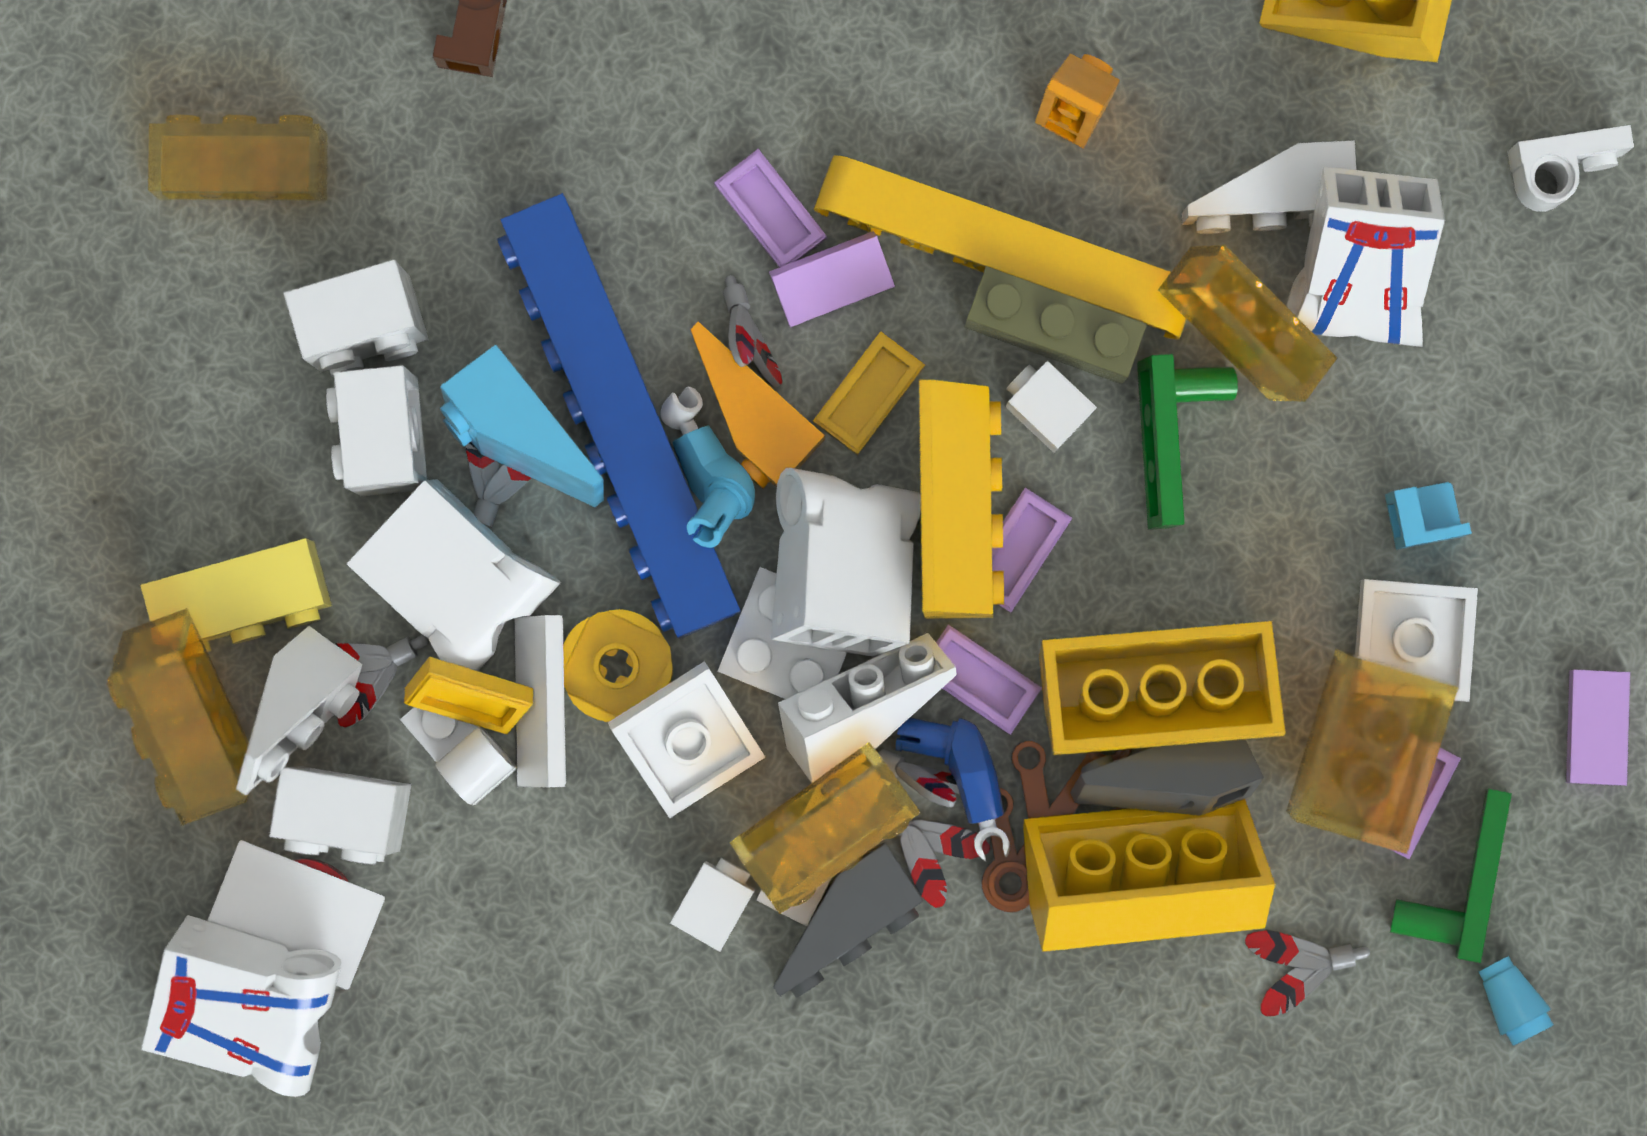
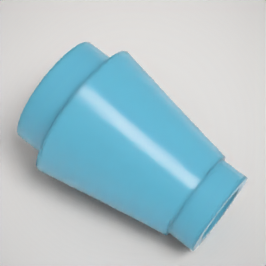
M1509 956L1479 971L1484 981L1483 985L1500 1036L1506 1034L1513 1046L1554 1025L1547 1014L1551 1008L1516 965H1513Z

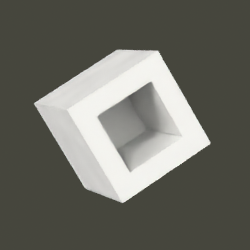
M1048 361L1038 371L1029 364L1006 388L1013 397L1005 407L1053 453L1097 408Z
M720 858L716 866L706 861L670 924L720 952L755 891V888L746 884L751 874L723 858Z

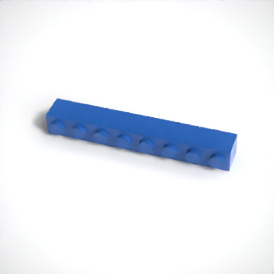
M559 194L500 219L507 235L497 238V241L510 270L520 266L528 286L520 289L519 293L531 320L534 321L542 317L550 338L541 341V345L553 372L564 369L572 390L562 393L575 424L586 421L594 441L584 445L593 467L600 475L608 473L616 493L606 497L619 528L630 525L638 545L628 550L641 580L652 577L660 597L650 602L663 632L674 629L677 638L681 639L740 614L741 609L715 548L701 546L693 540L703 524H700L694 534L689 535L687 532V524L698 512V508L564 194Z

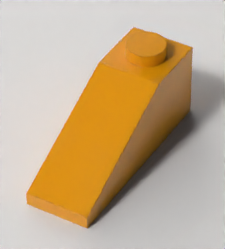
M1070 53L1047 86L1035 123L1084 149L1111 100L1120 79L1111 75L1113 69L1104 61L1088 54H1083L1080 59Z
M697 322L690 330L737 452L744 458L741 465L748 472L752 481L762 489L769 482L777 487L783 470L785 468L799 469L823 443L825 435L747 365L740 367L735 362L731 351L703 325Z

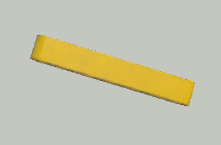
M832 156L814 206V210L825 217H828L829 212L848 218V225L868 232L874 231L879 236L882 231L901 237V244L933 255L934 250H938L954 256L952 262L984 273L986 266L1141 321L1151 327L1165 331L1163 337L1169 339H1180L1198 289V284L1181 275L844 156Z

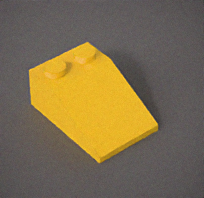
M1265 0L1259 24L1262 28L1381 57L1438 62L1452 0Z

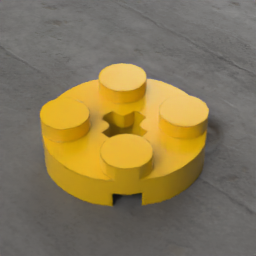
M616 609L599 612L588 617L572 629L563 644L564 687L568 692L567 694L579 710L600 721L610 722L671 683L674 668L670 645L661 630L652 621L633 611ZM619 650H623L628 653L626 663L633 667L629 677L619 676L615 683L610 682L606 679L608 669L601 665L602 658L605 654L614 657Z

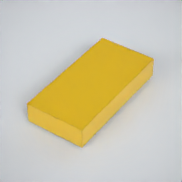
M880 331L814 418L813 423L858 456L923 370L925 364Z
M429 656L406 685L404 704L508 734L533 705V688Z

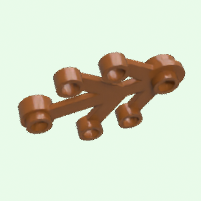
M1034 741L1019 743L1012 751L1013 756L1011 755V760L1014 768L1020 772L1028 819L1073 814L1080 804L1074 803L1070 792L1080 774H1082L1081 769L1088 763L1104 756H1112L1114 761L1128 757L1132 749L1116 750L1111 755H1103L1099 751L1087 752L1049 807L1042 769L1046 762V753L1043 747ZM1025 747H1033L1039 753V762L1032 769L1023 768L1018 761V754ZM1000 788V794L1007 800V808L1004 811V815L995 818L997 828L1007 835L1010 842V851L1006 857L1002 839L998 836H990L994 861L986 867L983 873L982 890L988 902L995 908L1004 912H1017L1030 905L1025 844L1016 853L1008 818L1013 810V798L1007 790ZM1114 807V808L1110 809L1109 811H1111V810L1129 809V808H1119V807L1116 808V807ZM1013 872L1020 877V889L1014 894H1005L1000 889L999 881L1005 873Z

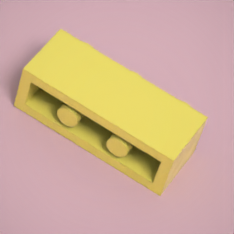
M307 538L140 585L158 651H176L178 660L210 652L209 641L228 635L231 636L233 644L263 637L266 635L264 625L285 620L288 629L321 620L318 610L332 606L315 543Z

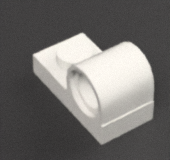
M1631 125L1520 141L1507 151L1510 172L1513 175L1517 197L1525 207L1534 211L1546 212L1554 209L1575 193L1579 184L1580 172L1578 163L1583 164L1585 172L1615 167L1618 165L1617 157L1623 156L1634 148ZM1537 169H1545L1555 176L1558 183L1556 194H1547L1537 187L1535 182V172Z
M416 707L400 719L437 762L435 766L448 784L470 805H476L517 770L514 762L483 727Z

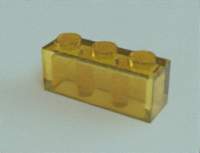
M169 115L166 117V123H149L148 191L159 200H327V133L320 124H313L312 117L303 115L280 116L279 124H257V118L248 115L223 116L222 124H201V118L193 115Z
M1226 245L1190 247L1158 289L1270 401L1305 402L1337 360V357Z
M868 742L733 839L730 844L779 914H782L791 906H798L808 901L820 885L837 873H842L855 867L862 859L863 854L881 841L891 839L902 833L909 825V822L921 812L871 743Z

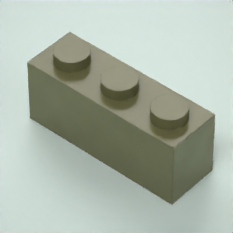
M986 266L964 328L1123 384L1129 377L1147 324Z

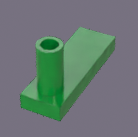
M1173 354L1151 355L1137 362L1148 530L1167 529L1185 524L1177 403L1235 400L1238 390L1237 374L1233 366L1174 369Z
M1486 789L1464 912L1396 899L1390 933L1457 946L1455 956L1457 959L1481 963L1512 793Z

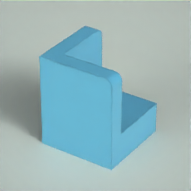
M1449 482L1420 488L1411 487L1385 494L1396 550L1472 534L1470 523H1460L1453 486Z

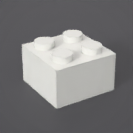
M396 260L284 292L303 359L320 372L329 370L331 377H334V372L362 370L364 368L363 359L379 354H384L385 361H393L411 356L418 352L416 343L428 340L410 276Z
M404 366L334 372L335 388H327L326 401L330 422H338L340 445L332 446V465L335 479H343L344 488L360 496L415 491L424 480H427L418 378Z
M303 766L284 767L280 771L269 837L285 839L284 850L319 855V852L328 853L329 847L343 849L341 856L343 860L366 864H376V861L384 862L385 855L399 852L401 849L411 784Z

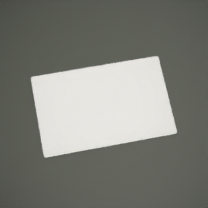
M240 840L208 921L285 945L288 952L315 949L337 955L341 960V969L336 986L348 990L385 897Z

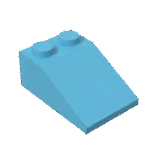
M496 344L440 386L445 403L440 407L441 412L445 416L443 422L463 447L472 442L480 454L593 507L604 501V486L601 475Z

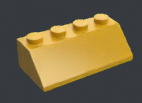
M919 380L923 614L925 619L993 618V605L1004 604V570L992 571V548H1003V514H991V492L1002 491V457L990 458V435H1001V401L989 400V386L939 380Z
M1272 621L1042 640L1039 662L1044 711L1053 755L1284 736L1286 733Z
M1245 799L1200 816L1139 809H1121L1024 819L1023 832L1029 903L1042 952L1263 929L1266 926L1275 882Z

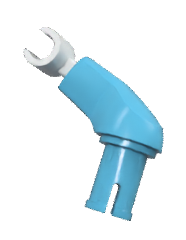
M686 387L679 397L673 392L669 395L661 407L660 416L667 426L677 430L680 429L683 436L672 443L692 492L703 503L695 516L689 520L687 532L689 535L694 534L700 524H703L693 540L701 546L710 548L720 543L724 533L734 519H742L749 515L755 504V488L748 472L726 453L710 426L707 425L698 429L694 417L701 410L703 401L696 389Z

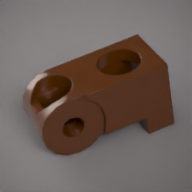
M458 0L459 5L452 37L436 36L433 52L434 61L438 68L493 77L507 0Z

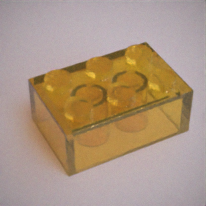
M188 608L123 631L117 653L113 656L114 664L111 676L107 678V684L117 708L120 710L126 708L134 723V726L131 728V735L139 756L143 760L150 758L158 774L155 777V787L163 806L166 809L173 807L181 825H185L246 803L249 793L244 795L236 787L249 742Z
M1335 649L1286 812L1295 822L1407 854L1458 687L1439 678Z

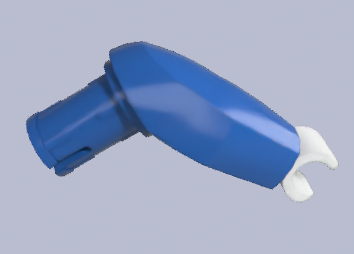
M909 718L898 728L897 734L900 735V738L896 739V751H907L945 759L944 763L949 766V771L956 781L968 823L979 824L980 832L975 838L977 854L986 862L985 853L982 850L983 841L989 836H998L1003 841V850L1007 857L1010 851V842L1007 835L997 828L995 818L1004 815L997 772L989 749L977 726L962 718H959L958 721H953L951 726Z

